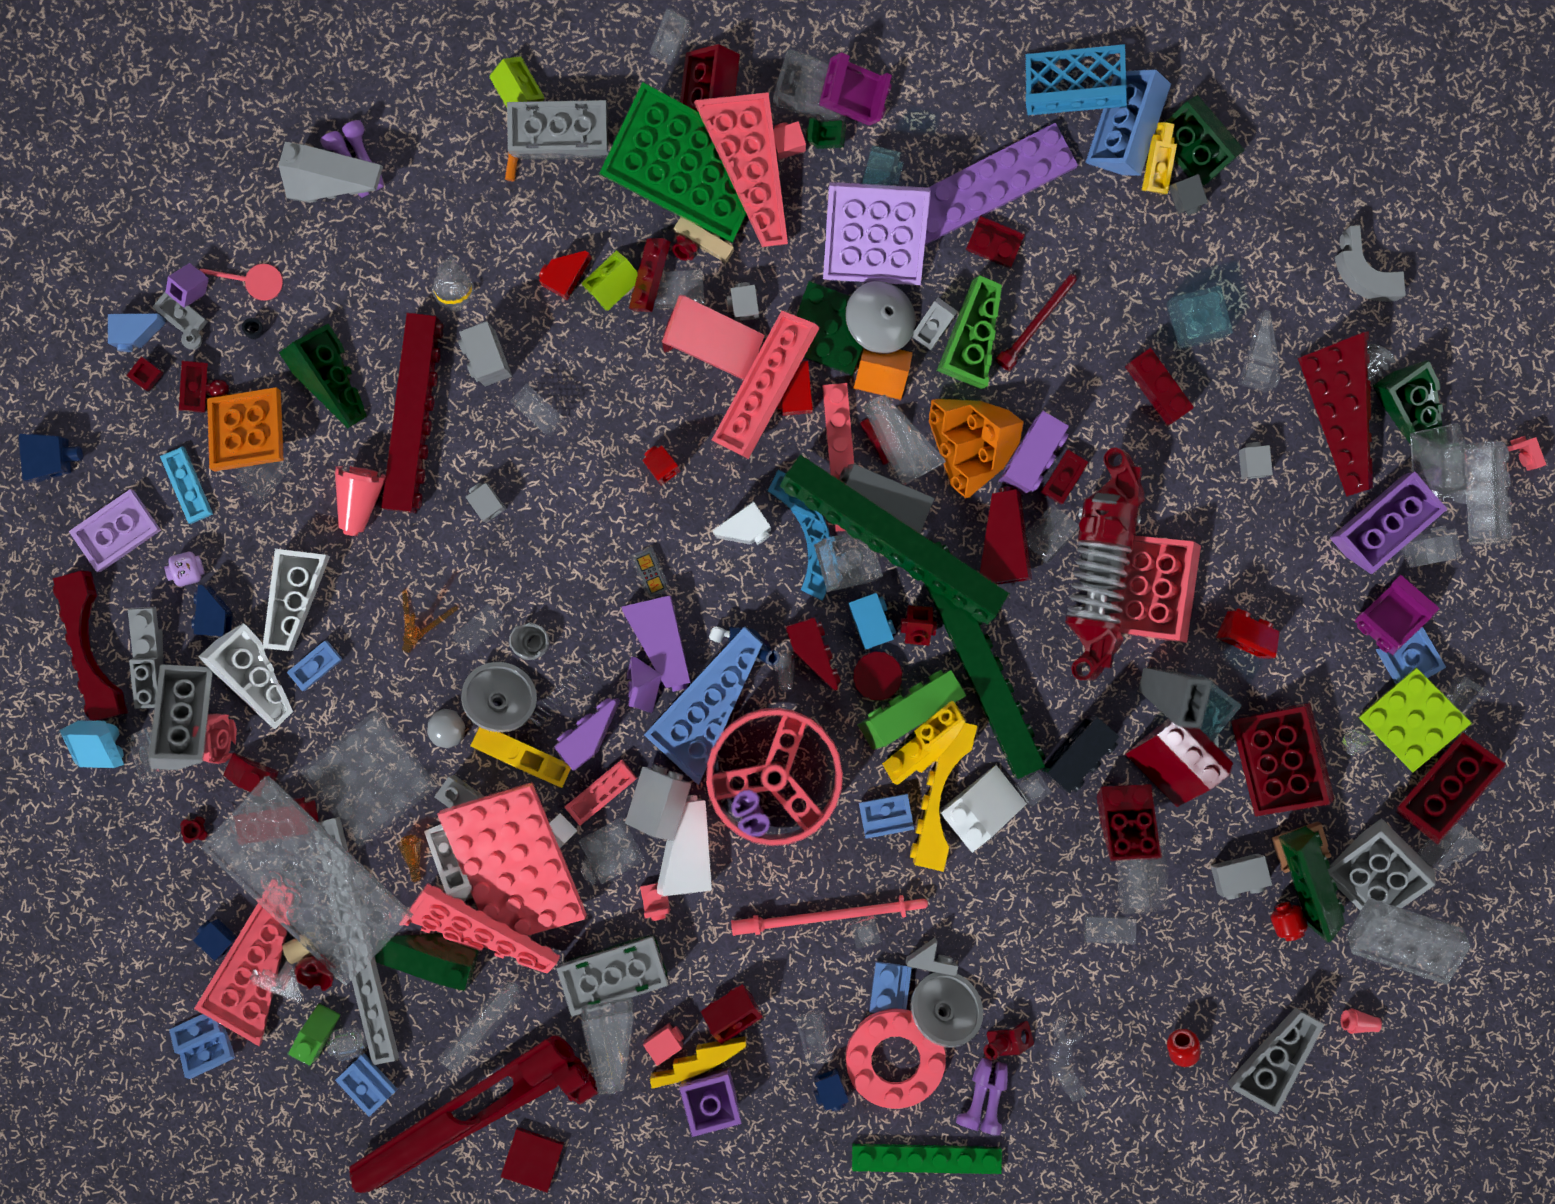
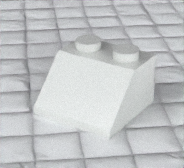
M753 502L712 531L718 539L745 544L756 542L759 545L770 537L768 532L771 531V526Z

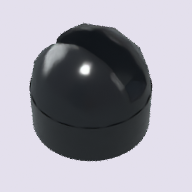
M248 318L242 324V331L246 337L255 340L263 334V326L258 319ZM248 328H251V329H253V330H255V331H257V332H256V333L251 332V331L248 330Z

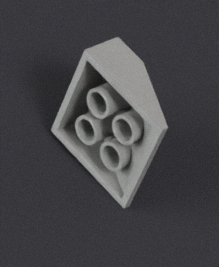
M1382 818L1362 832L1328 869L1329 875L1334 879L1337 888L1376 926L1436 885L1435 870Z

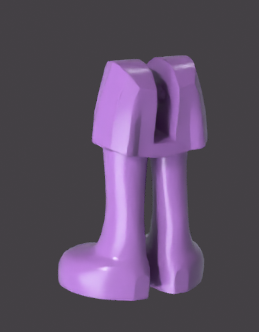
M355 120L344 125L342 131L353 147L357 158L372 162L362 142L364 133L362 122ZM333 131L321 137L320 142L325 149L352 157L340 132ZM382 175L380 176L377 190L384 187ZM364 192V193H359L358 195H359L361 198H363V197L369 195L370 193H369V192Z
M751 790L739 792L734 798L732 813L735 817L742 816V820L738 823L740 830L750 836L764 834L769 828V818L763 814L758 795Z
M982 1058L972 1078L975 1082V1090L971 1107L967 1113H960L957 1116L956 1123L972 1130L978 1131L980 1127V1130L985 1133L1001 1135L1002 1125L998 1122L997 1111L1001 1092L1007 1090V1064L997 1062L993 1078H989L992 1061ZM987 1089H990L986 1114L980 1126L984 1098Z

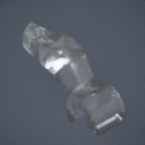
M1061 1014L1052 1023L1053 1033L1059 1041L1054 1043L1048 1063L1053 1077L1058 1078L1059 1082L1062 1083L1065 1093L1074 1102L1087 1096L1078 1077L1075 1076L1072 1063L1073 1047L1071 1045L1078 1043L1082 1039L1083 1033L1073 1029L1070 1034L1065 1035L1064 1028L1069 1024V1017Z

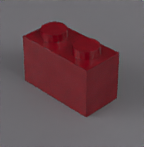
M743 984L731 989L728 994L719 1000L711 1002L705 1009L701 1010L712 1036L720 1044H723L763 1018L752 994Z

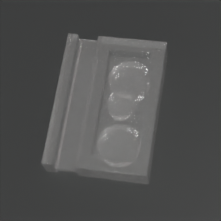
M703 271L663 272L655 299L656 309L674 308L679 295H684L705 306Z
M1052 504L1026 532L1028 549L1048 564L1080 529L1079 525Z

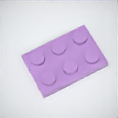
M129 489L71 529L69 533L95 571L101 572L157 534L161 529L135 491Z

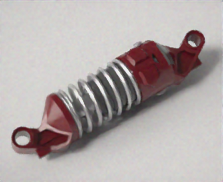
M1111 448L1105 453L1104 464L1112 478L1100 490L1084 499L1083 507L1079 508L1078 513L1081 521L1079 523V542L1077 543L1082 547L1077 548L1081 555L1080 559L1075 560V562L1079 564L1081 571H1075L1073 574L1080 577L1079 581L1081 583H1073L1071 586L1088 591L1087 595L1072 594L1069 596L1071 600L1086 603V606H1070L1067 608L1070 612L1067 613L1068 616H1066L1065 623L1077 635L1085 648V652L1074 661L1071 667L1073 676L1084 681H1093L1102 673L1104 668H1112L1114 654L1119 650L1124 640L1120 632V619L1105 615V613H1121L1123 610L1117 605L1106 602H1119L1125 599L1123 595L1112 591L1126 588V585L1120 582V578L1128 576V573L1124 570L1125 566L1130 564L1129 560L1126 559V555L1132 552L1131 548H1133L1136 535V525L1139 526L1141 516H1138V510L1144 502L1145 496L1140 483L1142 468L1135 467L1130 454L1120 448ZM1122 455L1121 464L1114 466L1115 457ZM1085 663H1088L1090 666V672L1087 676L1082 673V667Z

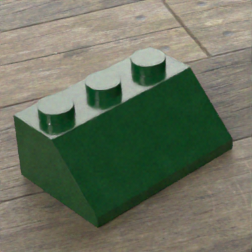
M1198 95L1184 103L1166 121V123L1174 124L1172 138H1174V144H1177L1174 160L1189 178L1199 174L1203 187L1245 151Z

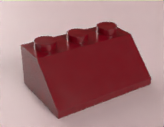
M720 44L687 52L680 102L698 112L694 103L695 100L735 96L740 54Z

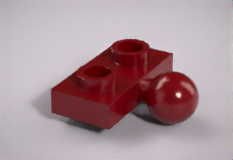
M182 361L179 411L205 413L206 393H210L213 398L228 395L229 386L225 381L214 380L211 384L207 383L208 363Z

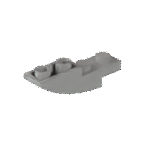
M156 607L128 609L133 658L129 660L134 708H155L160 664L163 665L162 629H158Z

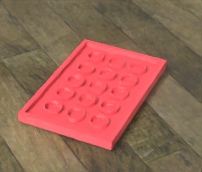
M533 783L439 811L437 814L462 873L468 877L473 889L471 894L479 911L486 913L488 917L497 922L508 925L515 932L527 936L586 919L587 913Z

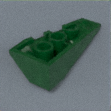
M326 324L295 340L280 351L279 354L291 372L348 429L365 419L367 415L358 389L351 387L348 375H351L352 371L350 366H344L341 354L345 353L343 345L330 325Z
M1423 361L1393 371L1373 385L1383 407L1429 470L1449 456L1446 428L1443 427L1441 418L1443 405L1439 403L1438 396L1440 383L1429 361Z
M442 933L380 937L375 961L376 963L438 985L465 991L470 986L479 950L447 940L443 937Z

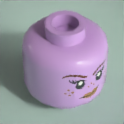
M193 552L171 556L168 560L169 566L164 567L168 581L174 580V583L179 587L197 583L201 580V575L205 574L200 556H195Z

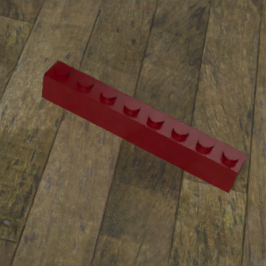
M406 313L382 508L385 510L416 514L417 508H420L422 504V494H419L420 484H423L425 480V470L422 469L423 460H426L428 456V445H425L426 435L431 433V421H428L429 411L434 409V397L431 396L432 387L437 385V372H434L435 362L439 363L441 354L440 348H437L438 338L442 339L444 331L443 324H440L441 321L436 316Z

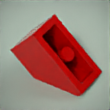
M581 251L551 259L548 265L545 264L539 273V282L543 287L568 300L592 258L587 251Z
M803 361L798 367L777 406L778 410L782 409L783 416L812 413L808 361Z
M662 445L659 448L654 446L644 453L645 458L642 461L661 486L681 472L678 465Z

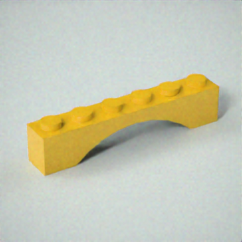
M964 723L954 741L935 760L934 771H929L926 785H929L930 789L928 795L923 796L921 809L925 811L923 819H918L915 833L919 834L917 844H912L910 858H913L914 865L944 872L949 846L943 835L940 823L939 807L941 793L945 781L954 766L972 750L977 725Z

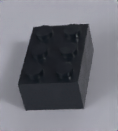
M1088 715L1044 764L1045 767L1039 770L1061 790L1067 793H1071L1072 790L1076 792L1084 784L1083 778L1089 772L1092 774L1099 768L1102 763L1099 760L1105 754L1109 755L1118 746L1116 741L1120 736L1099 717Z

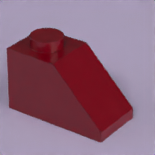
M233 753L223 776L241 789L258 796L270 794L279 771Z

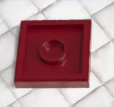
M517 1127L500 1177L548 1193L564 1142Z

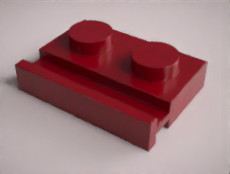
M979 216L966 251L1011 268L1025 234Z

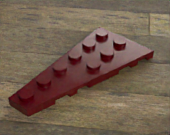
M1369 331L1362 332L1298 358L1346 497L1373 488L1372 458L1370 457L1372 433H1369V419H1371L1370 380L1368 379L1370 356L1367 354Z

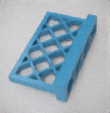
M1125 44L1026 54L1027 115L1127 106ZM1120 53V60L1114 66L1104 60L1109 54ZM1086 56H1092L1096 60L1089 68L1080 63ZM1060 59H1067L1071 62L1064 71L1055 65ZM1042 61L1046 66L1037 73L1031 68V62ZM1099 64H1102L1109 70L1101 79L1093 73ZM1075 66L1084 72L1076 81L1067 75ZM1050 69L1059 74L1052 83L1043 78ZM1112 74H1115L1121 79V85L1109 86L1105 81ZM1088 76L1097 82L1092 88L1087 89L1080 85ZM1063 78L1071 84L1066 91H1060L1055 87ZM1038 81L1047 87L1042 93L1032 94V87Z

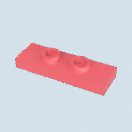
M622 759L569 802L565 809L581 826L638 777Z

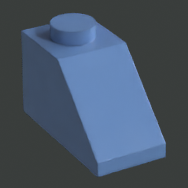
M108 314V344L116 347L117 351L133 352V348H142L166 324V318L159 314Z

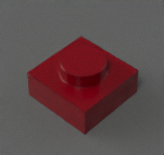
M141 356L126 376L144 390L150 392L164 372Z

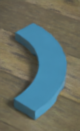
M778 469L767 492L781 500L799 521L808 549V567L801 591L823 601L829 586L833 564V549L828 525L822 514L810 510L804 502L796 497L789 496L780 487L786 474Z

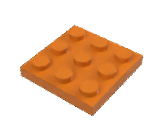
M275 387L207 399L209 469L221 471L284 461L281 390Z

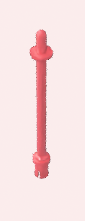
M900 895L899 902L769 919L753 915V918L731 920L733 936L749 933L761 935L760 932L769 928L900 912L902 918L906 917V911L924 909L928 906V901L926 899L904 901L903 895Z

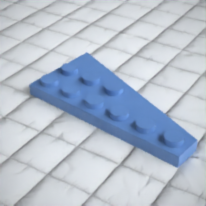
M745 626L644 734L698 785L707 768L711 750L727 724L763 644Z

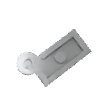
M164 292L152 308L183 332L181 341L184 347L190 350L198 349L202 344V336L199 332L208 321L189 305L185 308Z

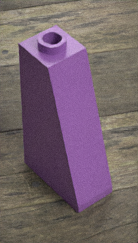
M666 596L623 606L622 611L655 670L662 675L661 680L665 688L672 687L673 692L687 689L686 683H691L672 597Z

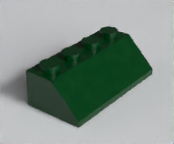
M1305 826L1281 835L1278 838L1308 926L1328 943L1335 938L1344 926L1343 913H1345L1342 902L1337 899L1335 891H1338V888L1328 872L1330 863L1327 857L1322 854L1320 848L1323 846L1322 839L1317 832Z

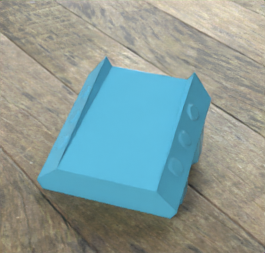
M76 721L60 730L74 763L79 767L116 768L124 765L122 760L124 756L123 749L115 744L119 737V730L115 725L106 723V721Z

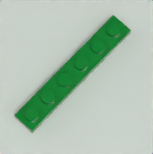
M852 1144V1171L1002 1174V1148L995 1146Z

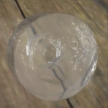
M1349 729L1346 731L1342 743L1346 747V753L1355 755L1356 753H1364L1367 750L1370 739L1359 730Z

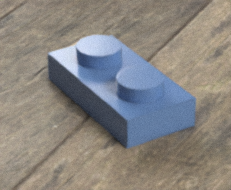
M324 641L287 671V673L302 691H306L343 659L328 641Z

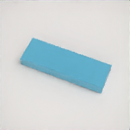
M182 446L161 455L160 458L188 524L213 515L185 447Z

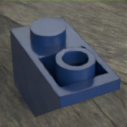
M198 585L193 598L196 611L191 621L194 634L223 636L232 630L233 612L211 586Z

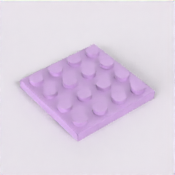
M829 182L823 280L882 281L891 284L921 285L930 188Z

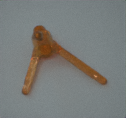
M403 590L402 600L405 629L402 639L404 641L402 650L411 653L413 645L417 644L418 639H421L427 632L458 610V607L454 606L425 628L419 629L414 626L415 613L409 615L407 591Z

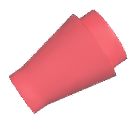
M1353 1008L1344 1010L1341 1015V1027L1350 1034L1379 1032L1381 1030L1382 1022L1379 1017L1371 1016Z

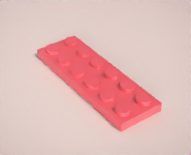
M781 311L714 434L712 441L749 459L817 334L819 326Z

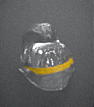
M450 255L438 265V275L432 286V294L445 310L458 312L473 299L474 287L471 279L462 271L455 257Z

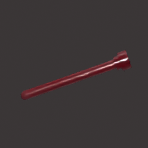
M1070 274L1012 347L1001 351L996 357L995 361L1006 371L1010 372L1017 364L1018 353L1075 284L1077 277L1074 274Z

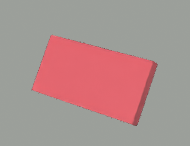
M679 295L662 342L744 380L758 355L765 335L684 295Z

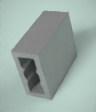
M654 765L653 769L642 767L625 824L654 838L674 841L692 783L682 780L683 775L672 771L667 773L668 769L662 766Z

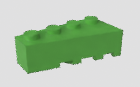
M980 275L972 280L937 371L979 389L988 386V374L992 361L991 353L993 340L995 339L996 317H998L1001 284Z
M942 670L935 672L929 676L930 681L923 685L920 682L908 689L909 694L904 697L901 694L888 702L889 706L881 709V707L875 709L868 714L869 718L857 724L872 750L887 746L930 719L951 701L957 702L965 697L966 694L951 670L944 673Z

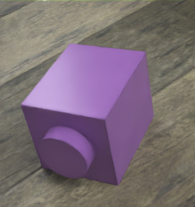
M189 263L168 276L165 293L185 308L204 296L208 277Z

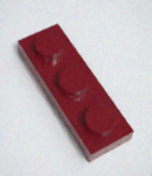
M647 238L634 290L631 295L629 309L635 312H652L670 241L664 238Z

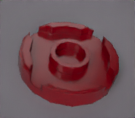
M872 652L858 660L853 671V681L856 689L862 696L870 700L881 701L890 698L898 691L902 683V671L899 663L893 656L884 652Z

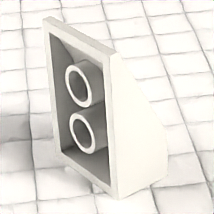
M995 765L939 811L967 848L973 853L993 837L1027 803L997 765Z

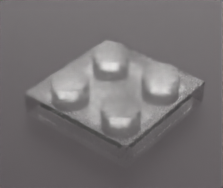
M622 816L578 840L601 884L645 861Z

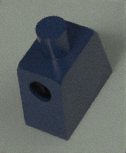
M18 434L22 481L38 483L70 474V462L83 459L82 448L80 446L69 447V442L66 438L50 435Z

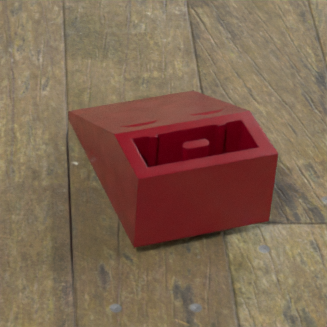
M814 617L787 626L786 630L793 651L833 690H838L837 684L841 683L837 669H831L829 660H832L833 656L829 645L824 646L821 637L825 636L821 621L816 622Z
M1151 784L1101 787L1097 794V804L1110 861L1162 858Z

